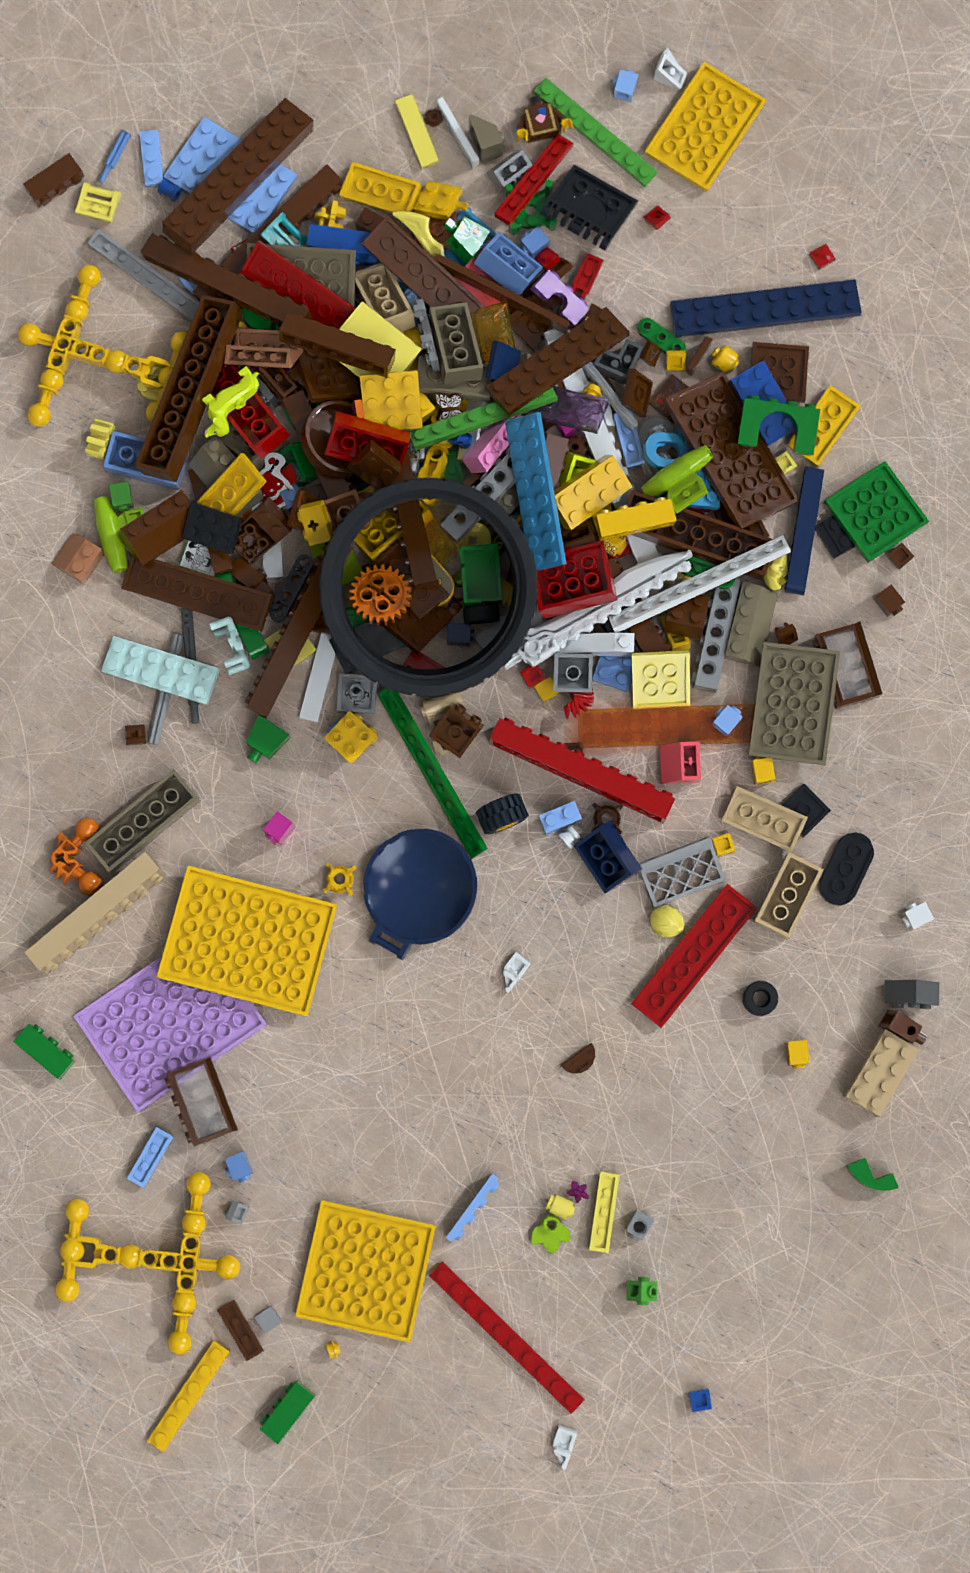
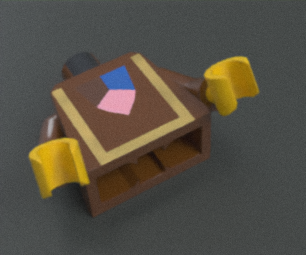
M533 96L529 99L531 107L525 108V113L519 118L516 127L517 142L521 138L526 139L527 144L554 138L557 134L561 135V130L565 133L568 127L574 129L572 120L566 118L557 108L552 107L550 103L542 104L540 96Z

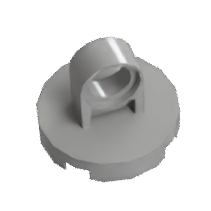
M658 417L645 421L640 427L638 434L641 448L643 449L644 442L654 433H675L672 424L666 419ZM665 445L662 448L659 447L656 449V453L669 452L672 446Z

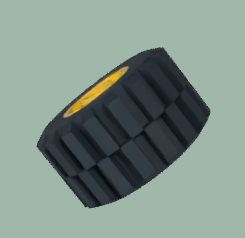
M510 794L483 805L476 811L484 834L489 835L515 826L529 816L520 794Z

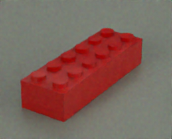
M223 363L211 393L214 398L220 391L239 383L243 376L239 375V371L234 365ZM257 393L246 401L243 408L234 409L227 415V418L260 459H263L290 437L289 433Z

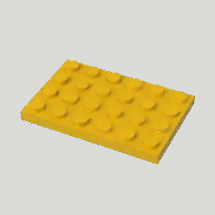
M704 62L648 145L644 154L705 192H708L767 100Z

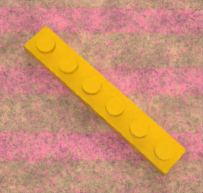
M215 1340L212 1342L147 1442L162 1452L166 1450L230 1353V1350Z

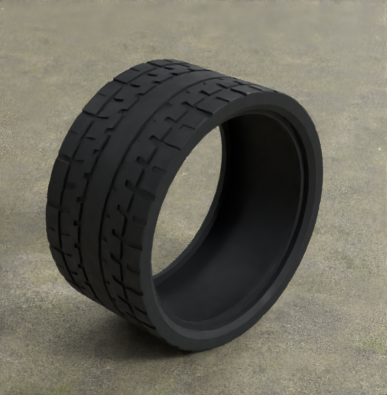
M416 478L383 487L364 498L344 517L327 545L321 565L319 595L326 627L328 626L329 634L339 651L346 659H349V663L356 670L364 674L371 681L378 682L380 686L389 690H395L406 695L416 694V696L436 697L449 695L451 692L454 694L459 693L470 687L473 688L484 682V679L487 677L489 679L500 671L499 669L512 659L513 653L518 651L531 627V619L534 618L538 594L536 582L538 580L534 557L528 546L529 543L519 525L499 503L469 485L440 478ZM417 499H440L454 502L482 517L502 541L510 560L513 575V592L510 608L501 629L493 640L468 660L440 669L424 670L401 666L387 660L372 650L353 627L347 615L342 594V574L345 559L352 542L360 530L384 510L394 505Z

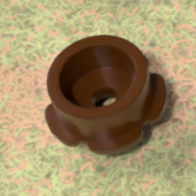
M437 109L428 110L425 113V123L430 127H437L443 120L440 111Z

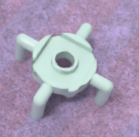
M225 617L209 623L215 638L226 635L232 648L234 657L224 661L229 675L248 669L250 663L233 619Z

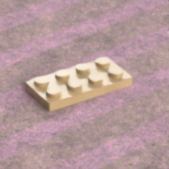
M737 786L722 821L793 852L808 817Z

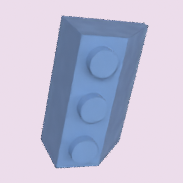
M500 232L484 247L474 262L480 270L486 272L495 282L521 296L543 268V266Z

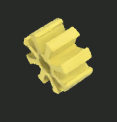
M100 419L94 420V424H91L90 427L91 434L87 436L86 440L88 445L85 453L88 456L105 460L112 433L116 429L114 423Z

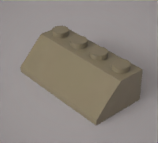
M216 435L200 447L190 461L189 466L207 489H209L236 458ZM261 489L237 513V516H241L264 499Z
M742 582L724 659L756 667L761 666L763 643L767 642L778 594L762 586Z

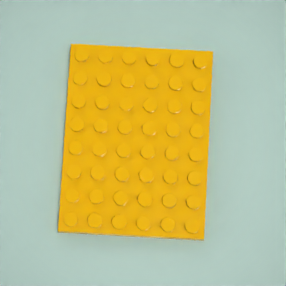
M187 866L157 978L308 1017L337 904Z

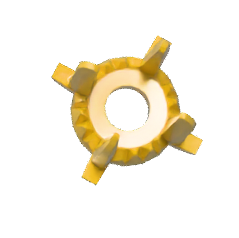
M328 862L326 864L329 868L326 876L327 886L323 889V892L326 893L329 890L335 893L347 892L352 896L354 894L350 889L354 883L352 872L357 867L355 865L349 868L342 865L333 867ZM337 874L345 876L343 884L335 883L334 878Z

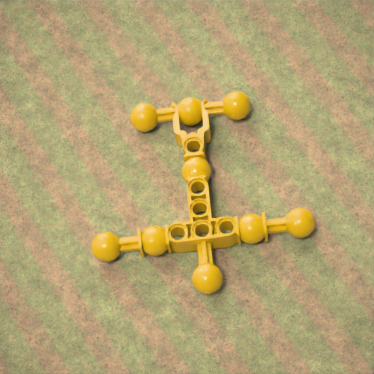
M86 264L78 271L80 287L76 296L70 295L71 301L66 305V315L64 314V319L59 326L56 337L41 333L40 328L33 323H25L18 330V339L21 344L33 347L39 343L52 347L48 357V365L45 366L47 370L41 374V384H38V388L42 392L38 403L32 405L28 410V421L36 427H43L49 423L51 412L48 406L52 395H59L57 391L63 386L64 372L67 371L71 359H75L97 367H104L112 373L120 374L123 372L124 375L129 374L131 377L141 380L146 388L159 391L156 401L150 403L146 408V418L152 423L187 332L179 331L172 336L170 345L173 354L170 362L155 356H148L147 359L136 356L130 357V355H126L121 350L111 351L108 348L105 350L100 345L80 340V327H83L82 321L88 317V307H91L87 298L91 288L98 286L101 281V272L98 267ZM75 325L72 331H67L69 326ZM67 342L68 346L64 349H61V345ZM81 348H86L83 354H78ZM99 353H103V357L101 359H96V356ZM57 360H62L59 366H54ZM139 364L136 370H131L132 365ZM153 366L162 368L158 374V382L147 378Z
M199 1171L192 1173L187 1178L186 1188L191 1193L190 1210H185L186 1214L181 1222L184 1230L183 1235H185L181 1244V1252L153 1249L145 1251V1249H140L134 1244L117 1247L102 1243V1240L98 1237L80 1236L81 1223L88 1218L89 1206L87 1202L80 1198L70 1200L65 1207V1215L70 1221L69 1233L64 1235L66 1240H64L60 1247V1255L63 1259L60 1264L64 1266L63 1279L59 1280L55 1286L57 1298L62 1302L69 1303L78 1297L80 1287L75 1280L76 1267L95 1268L101 1263L112 1264L116 1262V1265L121 1264L126 1269L144 1266L152 1269L178 1271L177 1286L179 1289L176 1290L177 1293L172 1300V1307L174 1309L172 1315H177L176 1328L168 1337L167 1345L173 1354L184 1355L188 1353L192 1346V1338L187 1333L188 1319L194 1316L192 1312L197 1306V1299L194 1295L196 1291L193 1289L197 1284L198 1270L217 1272L222 1279L231 1280L237 1277L241 1269L239 1260L230 1254L220 1257L219 1260L200 1258V1237H202L201 1233L206 1227V1219L204 1217L206 1212L201 1211L203 1195L207 1194L211 1187L209 1176ZM189 1238L196 1240L197 1244L194 1249L187 1246ZM82 1242L95 1244L96 1250L93 1252L95 1256L93 1262L80 1261L85 1252ZM109 1249H113L116 1253L114 1260L107 1258L106 1253ZM148 1253L153 1254L155 1257L153 1264H148L145 1260ZM170 1255L174 1258L173 1266L166 1265V1256ZM187 1257L194 1260V1266L190 1269L184 1265ZM188 1277L191 1279L192 1285L190 1288L183 1287V1278Z

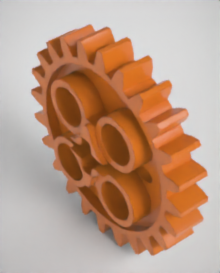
M382 564L381 569H378L376 565H374V570L366 567L367 573L360 571L361 578L355 576L356 583H351L352 590H349V595L352 596L350 597V603H353L352 609H357V616L363 614V621L369 618V624L376 620L377 626H379L380 621L387 625V620L389 619L392 623H395L394 617L396 616L401 619L400 612L406 614L407 609L405 607H410L408 600H412V595L408 594L411 592V587H407L409 581H403L405 579L404 574L398 576V569L392 572V566H389L387 570L384 564ZM375 580H381L383 583L380 585H376L373 582ZM392 590H396L399 593L397 595H391L389 592ZM364 595L372 596L369 600H365L362 597ZM380 605H386L388 608L385 610H380L378 607Z

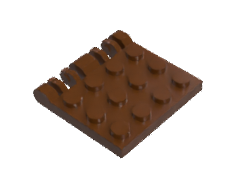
M393 590L389 592L391 595H397ZM368 595L365 600L371 599L372 596ZM452 598L447 604L436 607L422 621L409 607H405L407 613L400 612L401 619L395 616V623H392L389 619L387 620V625L383 621H380V624L418 655L448 622L460 612L463 606L456 602L448 611L447 609L454 602ZM380 605L378 608L380 610H385L388 607L386 605Z

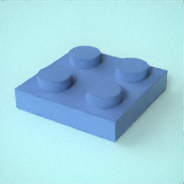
M600 656L592 681L628 693L632 682L631 657Z

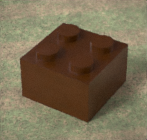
M697 595L668 609L663 632L700 640L710 597Z

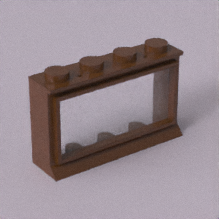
M861 621L815 635V640H812L814 648L840 651L833 704L836 709L879 698L883 694Z
M211 1055L166 1072L167 1077L164 1080L167 1088H172L174 1093L171 1098L174 1106H178L181 1113L178 1114L181 1125L185 1124L188 1130L185 1132L188 1143L192 1142L195 1147L238 1130L217 1071L213 1065Z

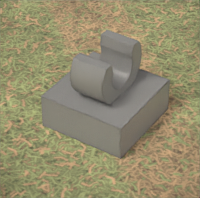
M234 1200L232 1202L227 1201L230 1208L228 1212L223 1211V1214L226 1216L225 1219L242 1225L249 1206Z

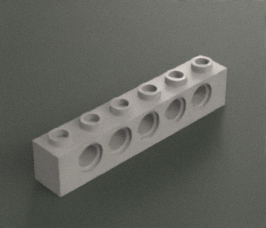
M509 448L505 452L507 455L503 459L499 458L492 467L494 469L490 473L486 472L480 478L481 482L476 487L472 486L479 491H482L484 488L491 489L492 493L488 496L496 502L515 484L513 468L507 465L509 461H512ZM502 474L505 479L502 482H497L494 477ZM456 503L453 507L455 510L451 514L447 513L440 520V528L458 544L482 517ZM462 515L466 520L463 523H457L455 518Z
M735 578L733 586L729 589L723 590L717 587L711 589V591H714L713 598L709 599L708 609H710V614L706 616L704 624L706 632L705 635L702 634L699 643L702 646V651L697 653L695 664H698V669L693 671L691 682H694L693 688L714 693L718 689L741 579ZM718 594H727L728 600H720ZM721 611L724 614V618L717 619L714 613ZM717 629L720 632V636L715 638L711 635L710 631ZM710 647L714 648L716 650V655H708L706 649ZM710 666L713 672L705 674L702 668Z

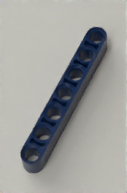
M805 466L785 593L803 596L805 593L824 469Z

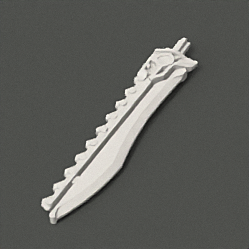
M691 550L657 557L623 571L614 579L617 601L558 615L534 628H530L522 645L516 653H513L512 659L504 667L507 670L522 660L532 667L538 665L554 655V653L559 652L560 649H563L566 646V641H577L581 632H591L594 628L593 625L596 623L605 624L608 620L607 616L619 615L623 606L632 607L635 604L636 598H647L650 594L649 590L661 589L664 581H674L678 577L677 573L689 572L691 563L686 560L693 556Z

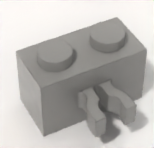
M517 150L490 169L487 174L496 188L505 187L512 182L514 189L518 184L517 180L520 181L523 178L521 174L533 165L523 150Z

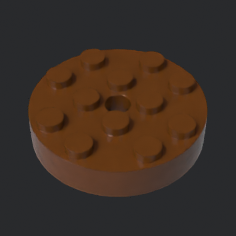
M328 401L317 406L305 419L301 429L302 449L310 463L322 473L337 478L351 477L356 474L347 468L349 461L325 455V450L336 411L353 416L352 405L345 401Z

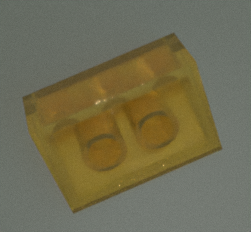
M508 302L482 307L471 314L482 364L488 365L493 340L515 348Z

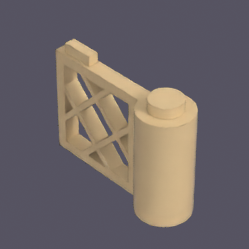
M451 692L449 695L436 696L422 701L423 705L419 707L422 716H427L432 731L435 728L433 722L440 720L452 703L463 705L460 693L454 694ZM474 739L470 745L475 744L476 740ZM432 742L435 753L439 752L440 756L450 752L447 749L442 750L438 742Z

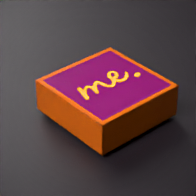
M354 400L351 404L353 416L364 419L362 400Z

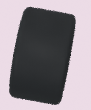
M756 981L745 989L742 1001L749 1013L755 1016H764L770 1014L776 1008L778 993L772 984L766 981ZM757 991H763L768 996V1001L763 1006H758L753 1001V995Z

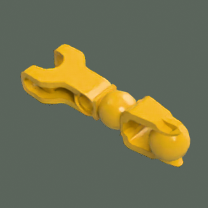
M462 399L459 405V409L465 412L468 405V399ZM438 404L435 405L436 409L431 417L432 423L438 422L442 413L441 407ZM445 440L431 445L417 478L443 479L448 460L446 454H449L448 449L453 444ZM441 454L440 458L434 459L436 455ZM440 499L422 500L426 505L433 506L436 505Z

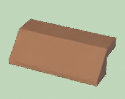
M237 328L235 345H226L224 364L291 368L302 354L303 349L280 342L279 331Z

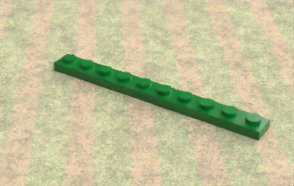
M383 689L377 694L471 859L477 857L488 849L399 693L395 690Z

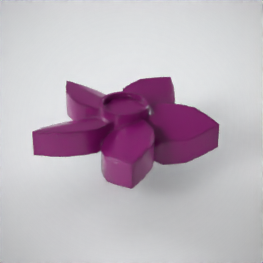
M575 1181L571 1182V1189L567 1194L575 1196L577 1203L582 1198H590L584 1192L587 1188L586 1184L579 1185Z

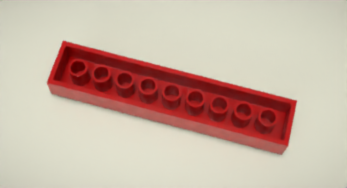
M504 717L503 720L499 718L490 737V745L664 824L675 801L672 793L666 790L660 792L654 789L655 786L651 783L644 782L643 784L638 782L637 777L631 774L625 776L619 773L620 770L616 767L609 766L608 768L603 766L602 761L593 757L590 760L584 757L585 754L581 751L574 750L573 752L566 749L567 745L558 741L555 744L549 741L550 738L546 735L539 733L538 736L531 733L532 729L522 725L520 728L514 725L515 722L511 719Z

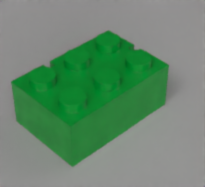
M498 543L460 546L464 607L479 606L481 602H485V605L502 604Z

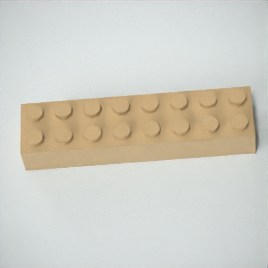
M144 852L24 953L38 970L45 974L54 973L58 970L61 962L71 959L74 956L73 952L78 948H84L92 936L101 934L104 931V926L115 922L123 910L128 911L132 908L133 902L138 898L145 897L153 885L157 886L164 880L163 877L166 874Z

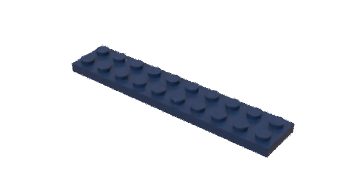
M856 279L670 301L675 338L861 316L862 313Z

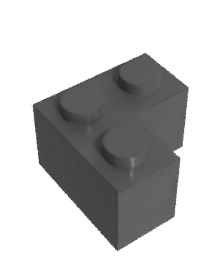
M626 338L619 355L607 350L596 358L594 366L600 374L626 385L629 369H635L644 346Z
M885 980L884 1003L892 1004V1008H904V1005H908V1008L931 1009V1006H939L940 982Z

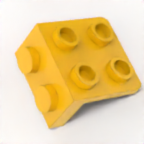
M351 711L325 736L326 742L349 763L355 762L371 744L374 745L378 741V732L370 725L367 727L363 723L364 719L356 712L353 714Z

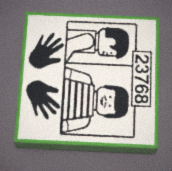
M188 540L179 567L215 577L208 547Z

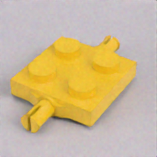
M427 180L423 190L417 197L413 210L414 213L447 220L456 209L467 211L469 205L459 201L462 194L461 187Z

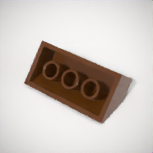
M183 490L120 528L119 539L141 567L185 540L182 538L191 501Z

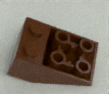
M270 497L258 505L241 523L235 551L249 565L257 561L292 530L291 527L287 526L289 518Z

